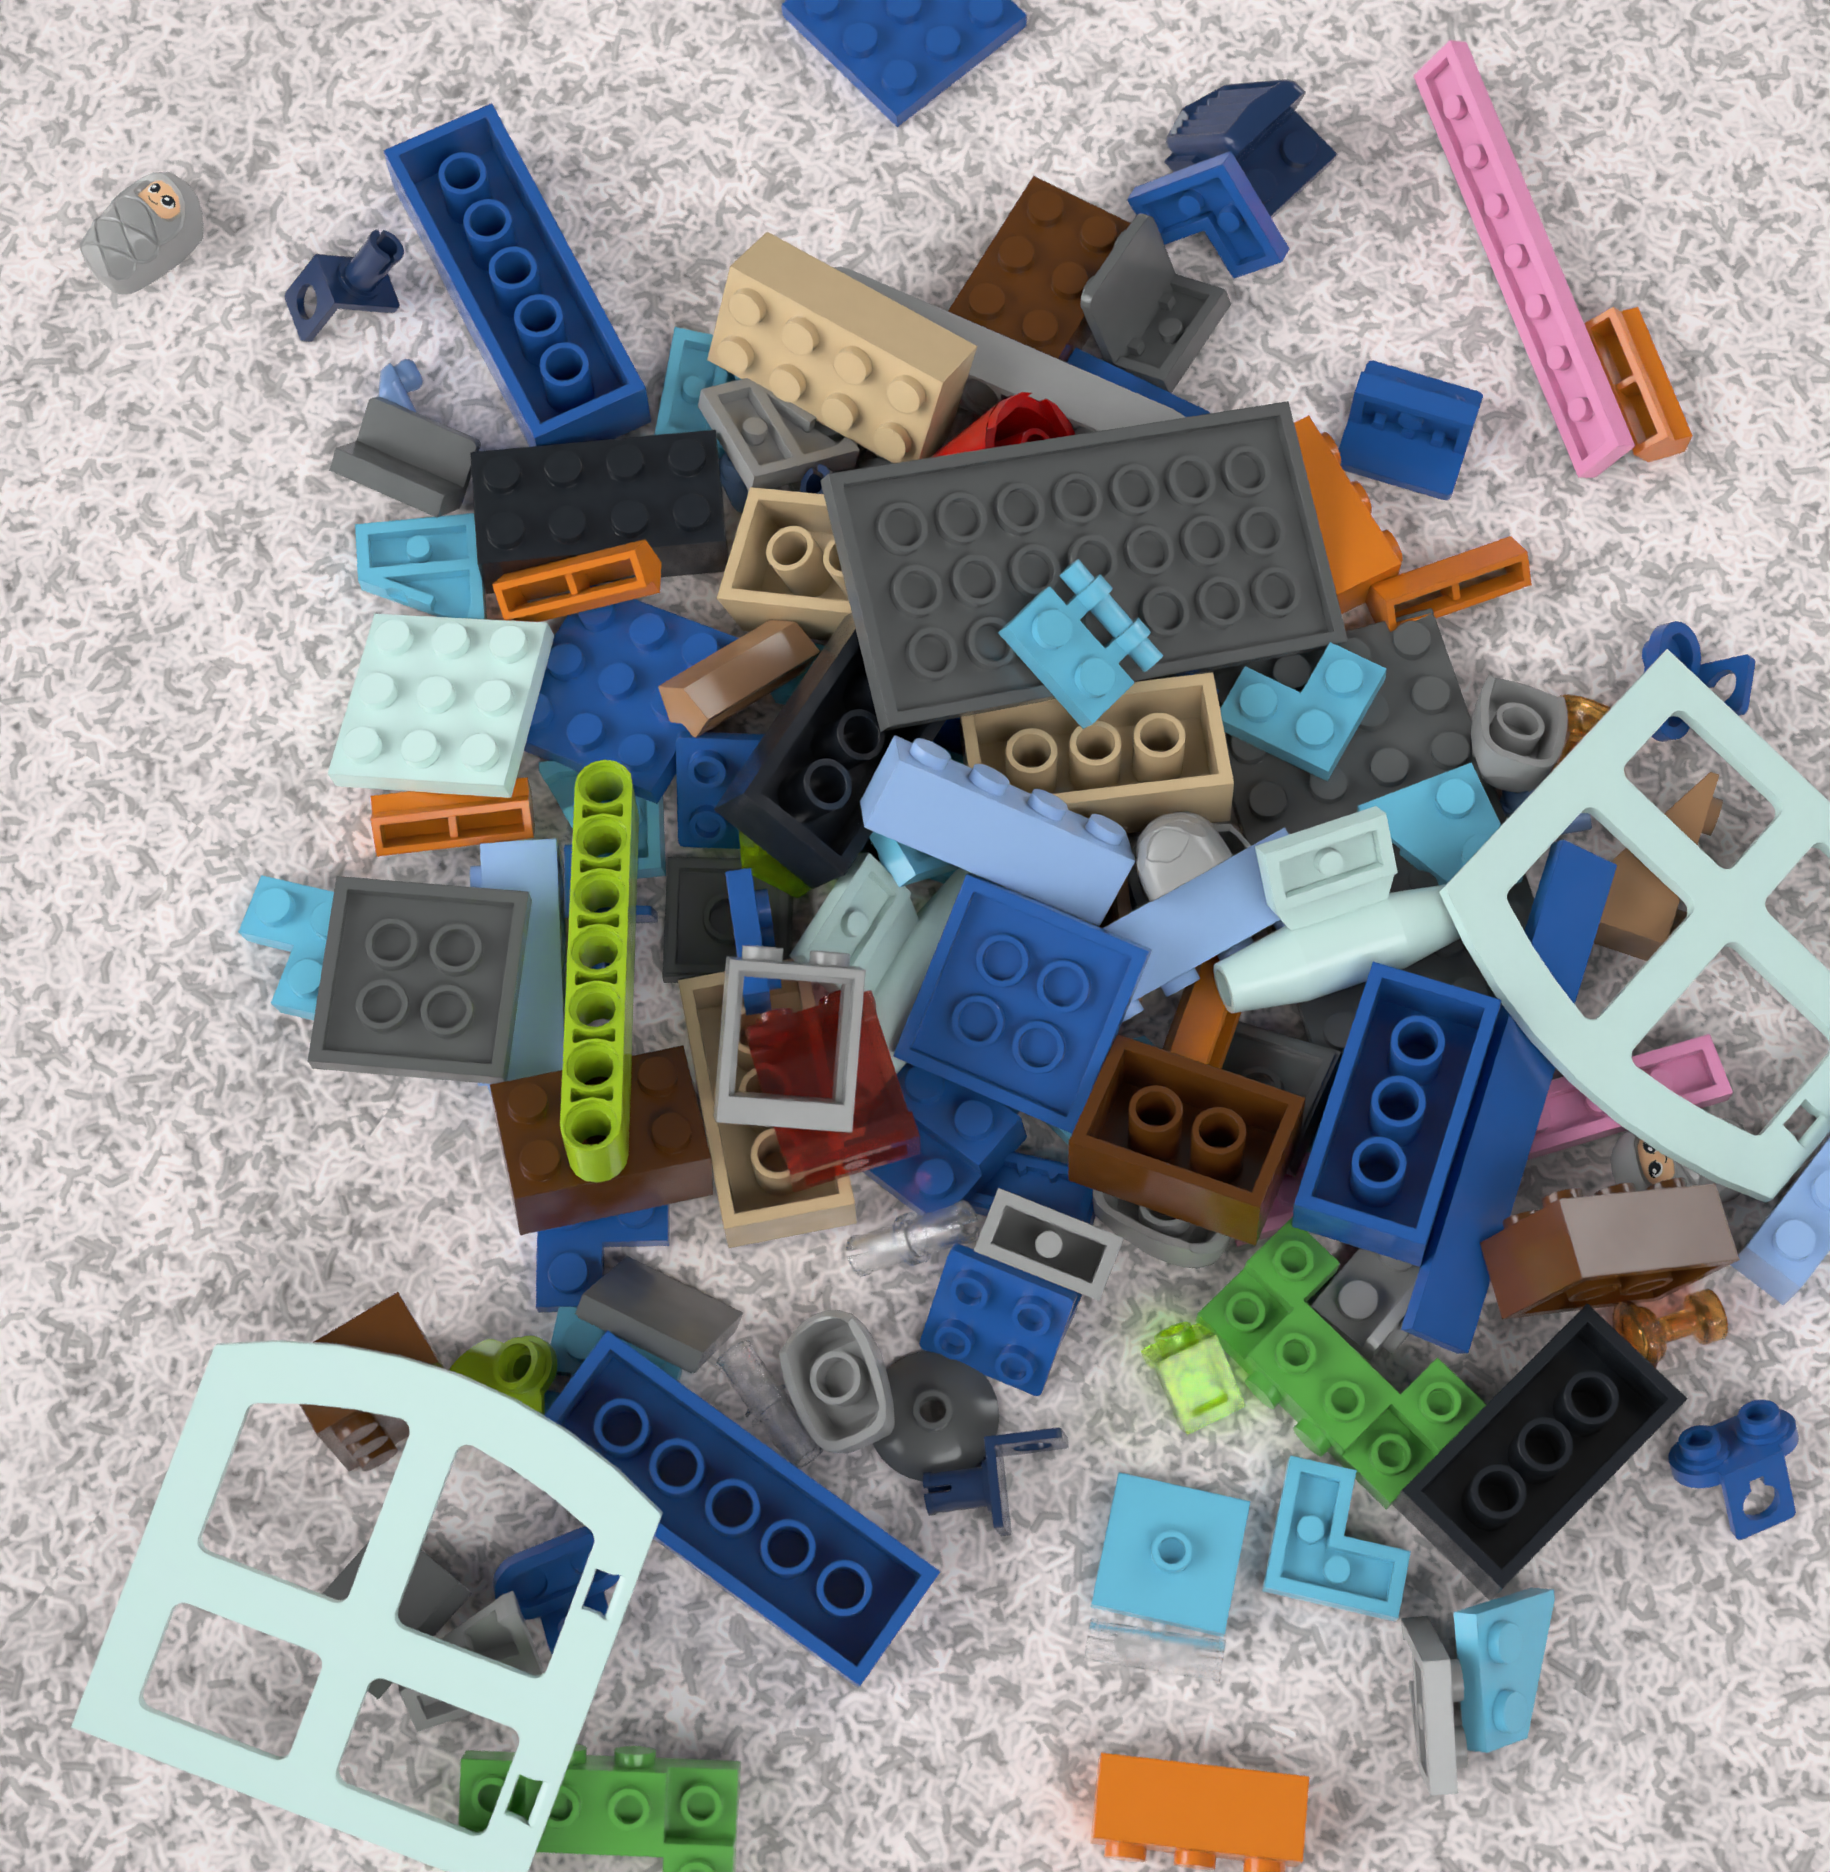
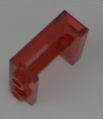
M841 990L823 996L818 1001L819 1005L793 1012L792 1008H778L768 1011L757 1017L754 1025L745 1028L748 1050L762 1093L832 1098ZM872 990L864 991L852 1132L773 1127L793 1193L920 1154V1135L913 1113L908 1111L877 1016L876 1002Z

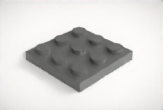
M336 876L307 1060L311 1068L486 1084L507 1081L532 904L529 892Z

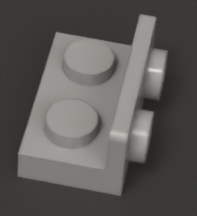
M1359 1248L1310 1307L1350 1346L1369 1361L1374 1358L1382 1347L1393 1354L1410 1334L1402 1331L1401 1327L1420 1267Z

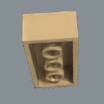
M766 232L730 265L707 360L740 379L749 378L772 391L780 400L795 404L816 416V421L892 463H900L931 457L949 438L977 346L775 235Z
M750 487L717 595L718 601L742 631L750 632L769 620L795 621L810 639L829 641L844 617L852 613L824 494Z
M1213 672L1137 681L1100 718L1085 729H1082L1057 699L960 717V743L965 766L973 768L975 764L987 765L1002 773L1009 780L1010 785L1028 793H1032L1034 789H1041L1052 793L1066 803L1068 810L1086 818H1090L1091 814L1103 815L1118 823L1126 833L1141 832L1154 819L1174 812L1195 813L1207 818L1210 823L1230 821L1234 780Z
M788 959V960H782V961H794V960H793V959ZM725 971L678 980L728 1248L857 1224L855 1201L841 1132L716 1122L713 1113ZM781 979V989L769 990L772 1012L746 1016L742 996L735 1091L832 1098L833 1090L811 982Z

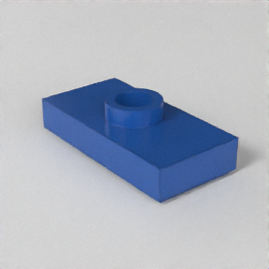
M1012 1152L1004 1159V1165L980 1193L976 1191L969 1199L967 1208L964 1210L965 1212L988 1216L997 1190L1000 1188L1090 1225H1093L1095 1220L1093 1189L1068 1181L1067 1163L1018 1152Z

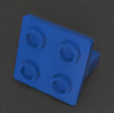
M1368 361L1364 372L1361 371L1348 421L1338 449L1341 456L1340 465L1342 469L1444 501L1450 500L1480 409L1483 394L1473 389L1381 362Z
M682 731L677 734L678 843L680 846L763 850L713 809L764 734L705 732L696 738L690 732Z
M956 1243L948 1253L919 1345L923 1350L941 1354L949 1359L958 1360L990 1378L1033 1396H1040L1046 1385L1057 1351L1076 1314L1082 1294Z

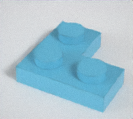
M1330 642L1303 691L1300 693L1245 666L1220 708L1224 732L1328 781L1384 683L1387 669Z
M261 875L238 933L247 941L291 952L271 1004L280 1013L314 1021L334 892Z
M1290 1455L1287 1462L1262 1591L1395 1622L1399 1618L1411 1551L1344 1536L1357 1470Z

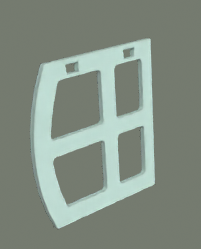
M1667 649L1439 893L1469 954L1495 996L1502 1000V1005L1528 1039L1575 1088L1615 1122L1661 1154L1715 1183L1767 1203L1779 1193L1830 1132V1048L1826 1056L1758 1135H1752L1709 1114L1672 1092L1633 1063V1049L1723 947H1730L1735 950L1828 1039L1830 1045V971L1775 920L1765 907L1767 897L1810 848L1821 850L1830 859V802ZM1671 716L1681 718L1763 795L1775 809L1773 821L1730 869L1718 866L1644 796L1624 774L1626 763ZM1580 813L1591 814L1674 892L1687 907V916L1596 1019L1584 1017L1557 983L1532 946L1507 900L1509 890ZM1801 1105L1810 1115L1815 1116L1817 1119L1797 1141L1796 1137L1783 1125Z
M287 1340L216 1344L71 1727L446 1872H529L663 1512L616 1466L572 1432L519 1400L459 1373L405 1356L343 1344ZM255 1403L313 1404L356 1409L401 1418L409 1426L410 1434L351 1592L346 1599L337 1600L211 1552L203 1544V1532L249 1410ZM472 1445L515 1470L554 1498L587 1526L594 1535L593 1548L548 1668L543 1674L532 1675L403 1625L398 1618L399 1606L456 1454L461 1446ZM597 1569L612 1575H620L605 1616L597 1610L584 1606ZM188 1603L303 1647L319 1655L322 1661V1669L292 1749L288 1755H273L151 1708L146 1704L143 1697L144 1689L177 1604ZM378 1678L389 1680L509 1726L517 1732L519 1745L487 1829L481 1832L468 1830L346 1783L341 1778L339 1766L369 1686L373 1680ZM519 1775L535 1781H543L529 1820L507 1811Z

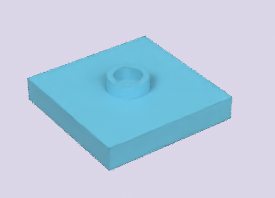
M1119 1472L1090 1608L1223 1637L1226 1630L1251 1501Z

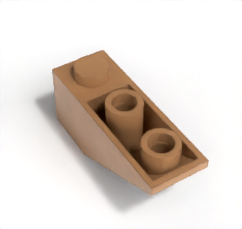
M1709 772L1664 813L1696 845H1698L1701 833L1711 836L1723 804V800L1713 797L1719 774ZM1625 848L1611 861L1617 865L1594 944L1648 961L1686 918L1687 912L1678 909L1680 898L1635 855Z

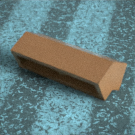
M769 620L658 686L669 721L683 724L691 735L696 738L807 671L820 653V650L797 622Z

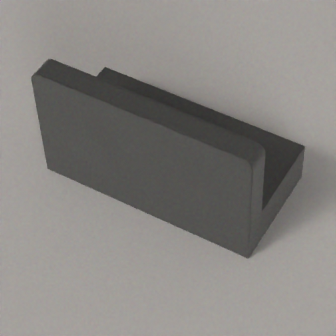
M377 396L368 401L357 441L335 449L329 471L438 518L460 509L463 504L472 475L470 452H479L481 443L472 436Z

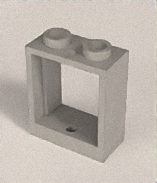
M743 945L742 957L726 956L713 1113L716 1122L852 1132L866 970L858 966H849L850 954L841 952L810 950L809 963L782 961L783 948ZM744 976L841 984L832 1098L735 1091Z

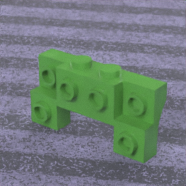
M1291 1218L1246 1261L1244 1269L1197 1314L1195 1322L1250 1375L1245 1380V1383L1264 1405L1274 1409L1279 1404L1298 1422L1293 1427V1430L1308 1449L1320 1457L1328 1452L1342 1467L1357 1470L1355 1479L1387 1510L1401 1490L1486 1404L1438 1357L1401 1394L1389 1384L1306 1303L1337 1272L1340 1263L1307 1231L1292 1227Z
M576 1744L536 1852L663 1857V1872H735L741 1761L656 1758V1750L645 1746L618 1747L614 1749V1756L587 1755V1747ZM467 1750L464 1753L460 1764L458 1826L474 1832H481L488 1828L516 1752ZM519 1775L507 1811L529 1820L543 1781H535Z

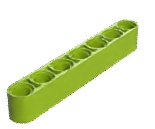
M611 760L595 761L585 766L577 775L575 782L560 1128L571 1169L576 1176L583 1180L596 1183L608 1181L619 1175L626 1166L629 1155L639 814L631 773L624 765ZM610 799H611V800H614V801L608 802V803H601L602 801H605V800H610ZM605 853H614L607 857H597ZM604 907H610V908H612V909H610V910L607 911V912H602V913H596V912H594V911L598 910L599 908H604ZM599 963H612L606 968L591 969V967ZM595 1020H610L602 1026H588V1024ZM595 1077L609 1078L602 1084L594 1086L585 1085L588 1080ZM591 1136H607L599 1144H582L584 1140Z

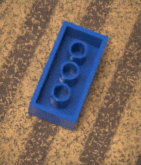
M1372 963L1294 1202L1292 1227L1409 1264L1421 1266L1502 1000L1380 963Z

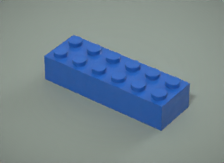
M488 104L383 150L393 188L529 447L616 439L651 423L646 387L493 104Z
M608 1330L544 1415L572 1432L616 1466L663 1512L653 1538L857 1688L862 1685L940 1573L934 1566Z

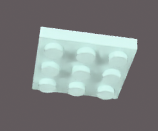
M374 614L328 770V775L333 783L338 787L511 798L554 640V634L548 623Z

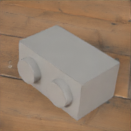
M998 1188L974 1251L1100 1301L1124 1238Z

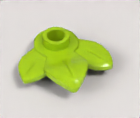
M537 1336L515 1337L505 1343L494 1339H486L463 1353L449 1368V1371L464 1375L513 1397L540 1414L545 1415L544 1393L550 1388L556 1376L557 1356L553 1347L547 1341Z

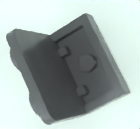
M1142 213L1138 214L1127 230L1119 235L1114 249L1096 275L1087 281L1081 297V308L1104 361L1170 393L1173 392L1231 306L1226 289L1175 273L1155 219Z

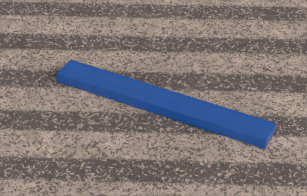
M1563 839L1551 844L1526 924L1525 933L1557 983L1575 1004L1617 865ZM1501 1005L1401 1327L1402 1331L1456 1354L1469 1353L1491 1281L1480 1243L1504 1230L1502 1221L1511 1215L1556 1068L1528 1039L1503 1005Z

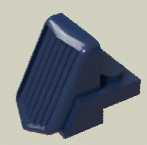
M1281 79L1224 85L1185 106L1166 138L1167 148L1172 154L1166 158L1164 163L1173 172L1231 151L1270 217L1273 218L1331 165L1338 154L1295 111L1306 92L1295 81Z

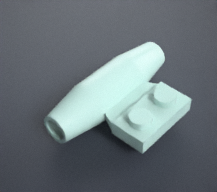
M1374 806L1255 846L1267 905L1285 926L1215 963L1213 968L1214 978L1221 1000L1230 1013L1311 1001L1366 982L1373 962L1400 970L1407 968L1461 937L1439 893L1446 884L1389 893L1394 874L1398 872L1387 815L1380 808Z
M859 853L846 874L838 879L789 955L795 962L809 963L810 950L849 953V966H858L866 970L855 1092L856 1100L866 1103L873 1102L907 1063L893 1057V1054L966 874L971 873L962 868L957 869L919 912L916 913L910 898L912 893L905 886L899 888L892 875L870 853ZM818 982L831 995L840 997L841 984ZM835 1060L829 1072L830 1080L832 1083L834 1079Z

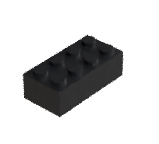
M716 430L470 452L477 564L486 594L495 593L492 584L504 574L644 539L647 540L662 562L661 578L725 572L729 555ZM632 575V576H628V577H624V578H620V579H616V580H612V581H608V582H604V583L616 582V581H620V580H624V579H628V578H632V577H636V576H635V575Z
M850 613L844 617L713 810L811 889H815L844 876L873 833V831L864 827L860 801L894 735L912 743L917 738L932 742L946 720L880 732L853 615Z
M1587 1303L1401 1490L1392 1505L1490 1601L1688 1398Z

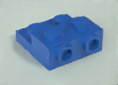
M906 1063L881 1092L884 1104L844 1148L846 1159L944 1234L967 1208L969 1199L976 1191L980 1193L1004 1165V1159L1010 1153L1015 1152L1026 1140L1027 1134L1022 1119L1018 1115L1020 1111Z

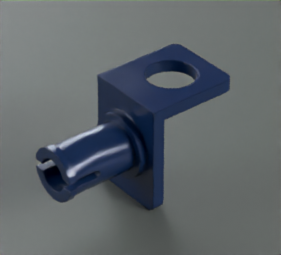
M378 229L372 231L367 241L354 257L314 255L285 292V301L301 341L311 342L338 309L395 313L400 303L388 272L403 258L404 249L400 240L394 234L383 230L381 233ZM313 286L316 292L317 305L313 316L308 318L304 308V298L307 289Z
M1062 1428L984 1437L986 1460H982V1467L936 1473L924 1472L923 1488H928V1494H924L928 1515L987 1507L988 1512L992 1513L994 1529L1001 1536L1012 1535L1003 1456L1069 1448L1068 1437Z

